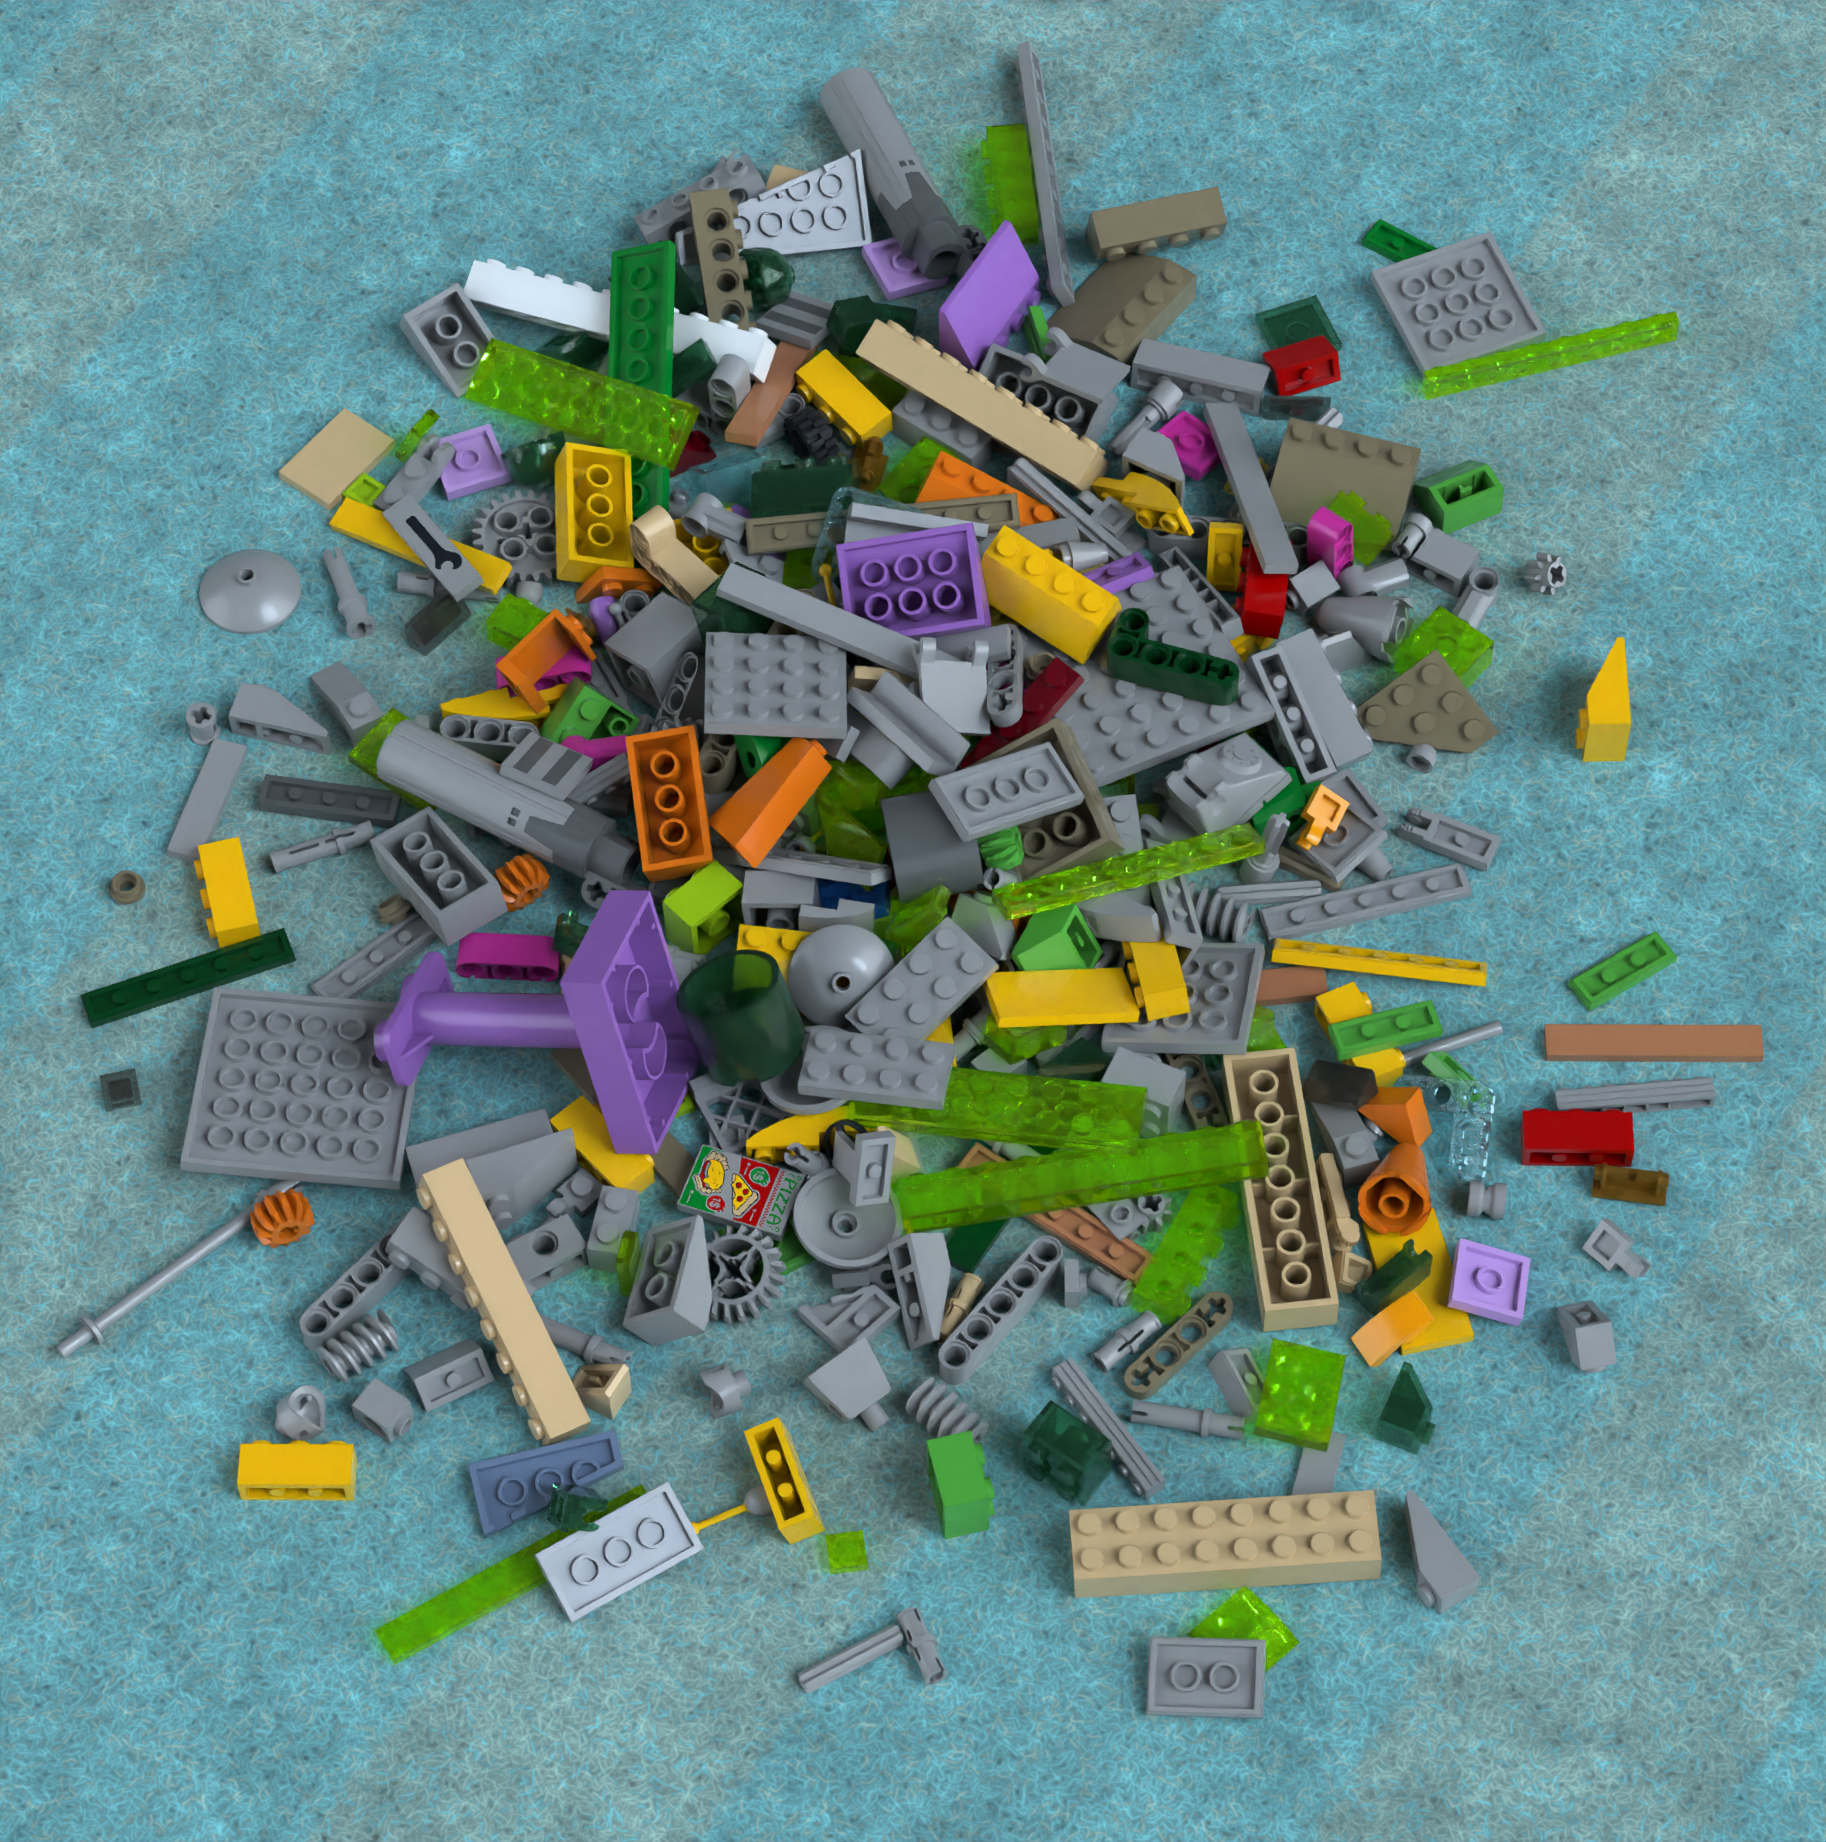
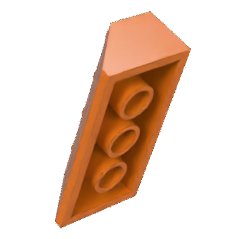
M942 450L927 471L914 500V503L1017 493L1021 527L1059 518V515L1046 504Z
M689 725L625 737L643 873L652 883L686 877L697 869H701L714 862L696 726Z

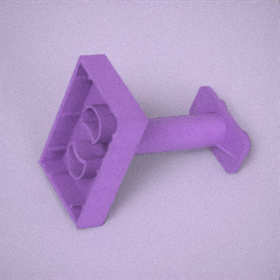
M609 890L560 981L563 994L455 992L442 954L440 952H428L415 974H408L404 978L401 986V998L389 1019H383L379 1022L374 1036L376 1056L379 1061L389 1064L393 1078L399 1086H409L413 1083L433 1046L582 1049L615 1152L620 1154H657L689 1089L688 1081L694 1079L703 1061L650 891Z

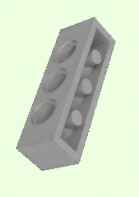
M745 154L715 172L633 217L645 242L652 244L670 240L676 245L675 234L693 225L689 202V193L729 188L730 199H736L738 205L768 191L760 173L749 156Z
M1282 644L1250 656L1244 664L1275 709L1274 719L1265 722V726L1283 767L1291 766L1295 768L1300 785L1317 780L1322 782L1332 777L1337 770Z

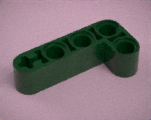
M1128 608L1120 613L1107 644V671L1112 677L1219 706L1230 705L1238 698L1239 669L1234 662L1149 640V616L1144 610Z

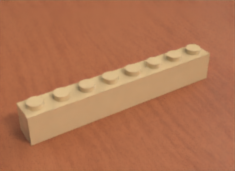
M458 1159L422 1174L418 1185L419 1188L416 1190L419 1202L425 1210L429 1208L435 1220L432 1222L435 1235L440 1242L445 1241L451 1253L448 1254L451 1268L456 1275L461 1274L466 1284V1287H464L466 1299L472 1308L477 1307L482 1317V1320H480L482 1332L488 1341L493 1340L498 1350V1353H496L498 1365L504 1374L509 1373L515 1385L512 1386L514 1398L520 1407L525 1406L531 1418L528 1420V1425L533 1437L537 1441L541 1439L543 1445L547 1446L560 1443L586 1431L591 1420L464 1159Z

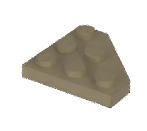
M1437 648L1356 707L1357 719L1374 740L1409 745L1428 743L1437 749L1472 753L1499 733V730Z

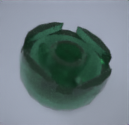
M767 247L746 248L739 252V257H743L742 260L746 259L748 279L743 280L744 291H751L754 307L753 310L748 311L754 314L765 313L773 306L786 301L795 282V272L785 257L779 251ZM763 293L764 300H756V294Z
M563 431L547 435V439H536L500 454L509 476L516 483L523 486L537 485L539 491L555 485V461L567 442Z

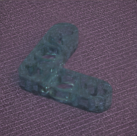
M840 487L832 497L810 568L812 576L818 582L825 583L824 577L819 574L820 566L817 565V562L823 563L825 561L828 550L837 552V544L828 539L827 531L833 526H839L844 531L846 529L847 521L839 518L842 503L838 502V499L844 500L845 496L849 495L852 497V503L873 506L882 505L891 509L925 513L916 507L855 487ZM834 514L838 518H831V515ZM821 546H824L828 550H821ZM835 552L831 566L836 568V570H833L830 576L831 582H834L840 575L838 557Z
M1403 1075L1394 1082L1393 1087H1420L1421 1091H1425L1423 1099L1427 1111L1455 1113L1448 1162L1450 1179L1466 1187H1469L1470 1180L1482 1181L1486 1171L1495 1102L1492 1088L1485 1083L1468 1079ZM1447 1085L1451 1091L1450 1099L1445 1104L1439 1105L1436 1101V1092L1439 1087ZM1477 1092L1482 1094L1481 1101L1478 1100L1475 1103L1470 1101L1471 1095H1475ZM1467 1113L1480 1114V1119L1467 1116ZM1476 1124L1479 1129L1478 1138L1475 1142L1468 1144L1464 1139V1131L1467 1126ZM1463 1148H1465L1467 1150L1476 1151L1475 1155L1469 1153L1467 1155L1462 1153ZM1473 1166L1472 1173L1464 1175L1460 1172L1461 1167Z

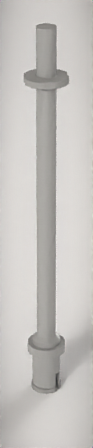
M280 1179L267 1190L260 1189L256 1192L254 1203L94 1320L83 1315L80 1318L83 1328L56 1346L60 1355L65 1359L91 1339H94L98 1345L103 1343L102 1331L251 1224L249 1214L255 1210L254 1204L264 1201L265 1195H274L277 1190L284 1193L286 1190L293 1188L295 1192H303V1186L301 1184L297 1185L300 1181Z

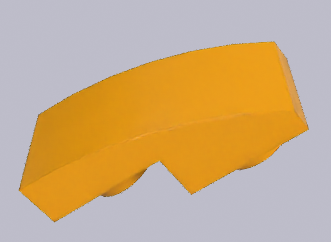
M1410 1291L1368 1321L1351 1337V1340L1369 1366L1377 1367L1401 1344H1411L1435 1319L1416 1291Z

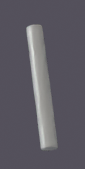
M1499 1020L1409 1050L1402 1053L1406 1067L1422 1062L1429 1052L1446 1051L1448 1053L1503 1033V1029Z

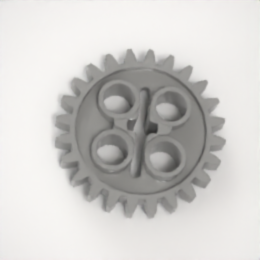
M516 490L515 498L510 499L507 494L503 493L501 504L491 499L490 509L482 507L481 518H475V527L472 529V547L510 562L513 569L507 577V587L509 588L515 581L539 583L542 580L550 587L552 576L557 578L555 499L550 503L547 502V493L545 492L541 494L539 499L534 498L533 490H529L527 497H522L520 491ZM537 522H542V523H545V524L539 525V524H536V523H537ZM543 550H549V551H552V552H550V553H544V552H542V551H543ZM508 555H517L518 557H510Z

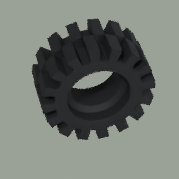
M807 406L784 420L783 427L786 429L784 430L785 435L789 437V440H787L789 445L794 448V454L799 456V460L805 463V467L808 470L815 471L821 466L837 459L840 455L838 453L840 450L839 446L835 444L837 439L832 435V428H828L826 424L827 420L824 417L821 418V413L818 410L815 411L812 406Z

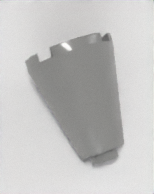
M1404 596L1327 597L1323 603L1321 602L1317 606L1315 620L1319 623V628L1322 631L1351 630L1352 637L1365 649L1366 653L1383 662L1397 664L1399 661L1395 657L1398 651L1404 655L1411 641L1415 618L1409 617L1408 608L1414 609V603L1411 598Z

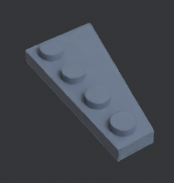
M616 1431L602 1432L468 1464L484 1538L496 1534L623 1470L624 1464Z

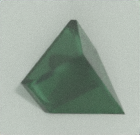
M586 331L558 333L534 352L568 382L609 352V344L589 337Z

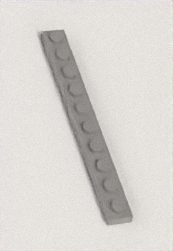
M1026 41L1017 45L1018 59H1015V66L1022 79V82L1018 83L1020 95L1025 101V106L1021 107L1029 129L1025 131L1026 141L1032 150V154L1028 155V160L1032 171L1035 173V178L1032 179V187L1039 200V203L1035 204V209L1039 220L1042 222V228H1039L1038 231L1041 242L1046 250L1045 253H1042L1043 263L1049 272V277L1045 281L1051 297L1056 296L1061 305L1066 307L1074 304L1075 298L1041 61L1030 42Z

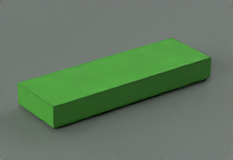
M1655 931L1569 980L1568 986L1585 1007L1591 1011L1675 963L1677 956Z
M1432 999L1328 1025V1034L1338 1061L1439 1037L1443 1033V1028Z

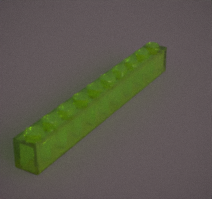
M1242 1120L1229 1126L1217 1128L1205 1126L1192 1132H1168L1155 1138H1131L1123 1143L1111 1145L1094 1144L1086 1149L1074 1151L1057 1150L1049 1155L1037 1157L1025 1155L1012 1161L999 1163L988 1161L975 1167L962 1169L950 1167L942 1172L931 1174L913 1173L906 1178L897 1179L901 1218L907 1235L909 1233H920L1269 1177L1270 1175L1261 1120L1254 1122Z

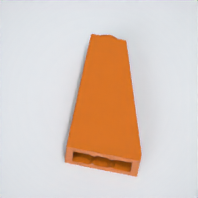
M793 737L708 819L709 825L730 848L755 869L832 769L831 765L824 759L828 752L814 738L807 741L805 738Z

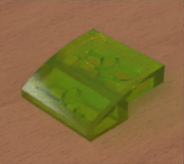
M1245 1585L1187 1633L1190 1638L1265 1640V1673L1300 1643L1279 1617Z

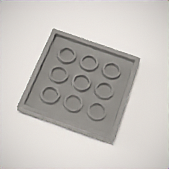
M1490 231L1371 271L1370 279L1425 381L1545 340L1546 331Z
M706 632L704 733L846 739V650L814 636Z
M1201 943L1186 969H1182L1190 1012L1148 1021L1145 1008H1138L1140 1011L1138 1022L1105 1024L1101 1040L1103 1052H1116L1118 1047H1122L1135 1053L1246 1055L1265 956L1264 944ZM1121 949L1117 968H1123L1135 999L1133 987H1137L1139 984H1131L1127 963L1133 961L1132 959L1125 961L1123 949Z

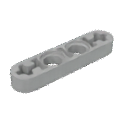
M1010 623L1008 626L1011 630V659L988 663L987 710L993 724L1001 728L1018 722L1023 713L1024 642L1017 626ZM1013 660V661H1012L1011 663H1009L1008 665H1005V666H1002V667H998L999 665H1001L1002 663H1004V662H1006V661ZM1013 683L1008 688L998 690L1003 685Z

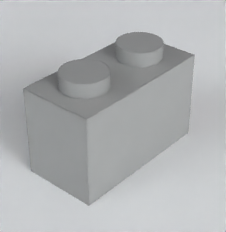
M602 1185L586 1248L589 1269L619 1274L626 1273L641 1212L639 1192L637 1190Z

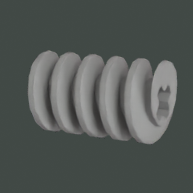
M1191 881L1188 888L1200 929L1203 930L1206 927V932L1209 936H1214L1219 932V937L1222 941H1228L1232 937L1233 943H1243L1251 929L1255 910L1248 914V902L1243 901L1238 909L1234 908L1235 897L1230 896L1225 904L1221 903L1222 892L1217 891L1212 899L1208 898L1209 887L1204 886L1197 894L1195 893L1196 882Z
M379 1308L377 1310L378 1319L370 1314L365 1317L366 1328L361 1323L356 1322L352 1326L353 1335L346 1330L342 1331L339 1334L341 1343L334 1338L327 1341L328 1351L321 1346L316 1347L320 1361L333 1378L338 1377L347 1384L349 1383L348 1370H352L356 1375L360 1376L362 1375L361 1362H364L370 1368L374 1367L372 1355L376 1354L384 1361L387 1359L385 1347L389 1346L396 1353L400 1351L396 1330L382 1309Z
M930 1377L912 1393L906 1404V1412L910 1416L916 1417L917 1422L921 1426H927V1432L932 1436L939 1438L971 1431L974 1444L980 1443L987 1433L990 1425L986 1421L977 1427L975 1426L979 1419L978 1413L972 1412L968 1416H964L969 1407L967 1403L963 1402L954 1407L958 1400L956 1393L953 1392L944 1397L948 1388L945 1383H941L934 1388L935 1378Z

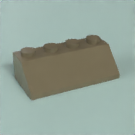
M1216 186L1093 211L1090 214L1085 237L1097 260L1107 258L1108 261H1114L1125 257L1127 253L1138 251L1139 254H1148L1156 251L1157 247L1170 245L1171 248H1178L1188 244L1191 240H1215L1221 236L1220 234L1224 233L1227 219L1219 189Z

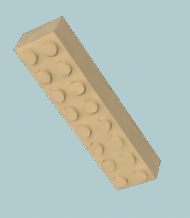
M878 319L874 321L855 352L871 367L989 435L995 442L1033 465L1041 467L1043 471L1081 493L1083 490H1087L1092 494L1095 492L1092 484L1099 476L1104 477L1111 466L1104 458L1106 452L1099 448L1097 443L1083 435L1078 440V435L1071 431L1070 427L1055 418L1050 423L1051 419L1044 415L1043 411L1028 402L1023 407V402L1016 398L1015 394L1000 385L995 390L996 386L989 382L988 378L974 369L967 373L968 369L961 365L960 361L945 352L940 357L941 353L934 349L933 345L919 336H916L913 340L914 336L906 332L905 328L889 319L886 324Z
M1295 1047L1246 1052V1055L1225 1054L1222 1058L1221 1079L1230 1124L1263 1332L1337 1324L1339 1300Z
M1374 1490L1069 1510L1075 1598L1380 1579L1382 1558Z

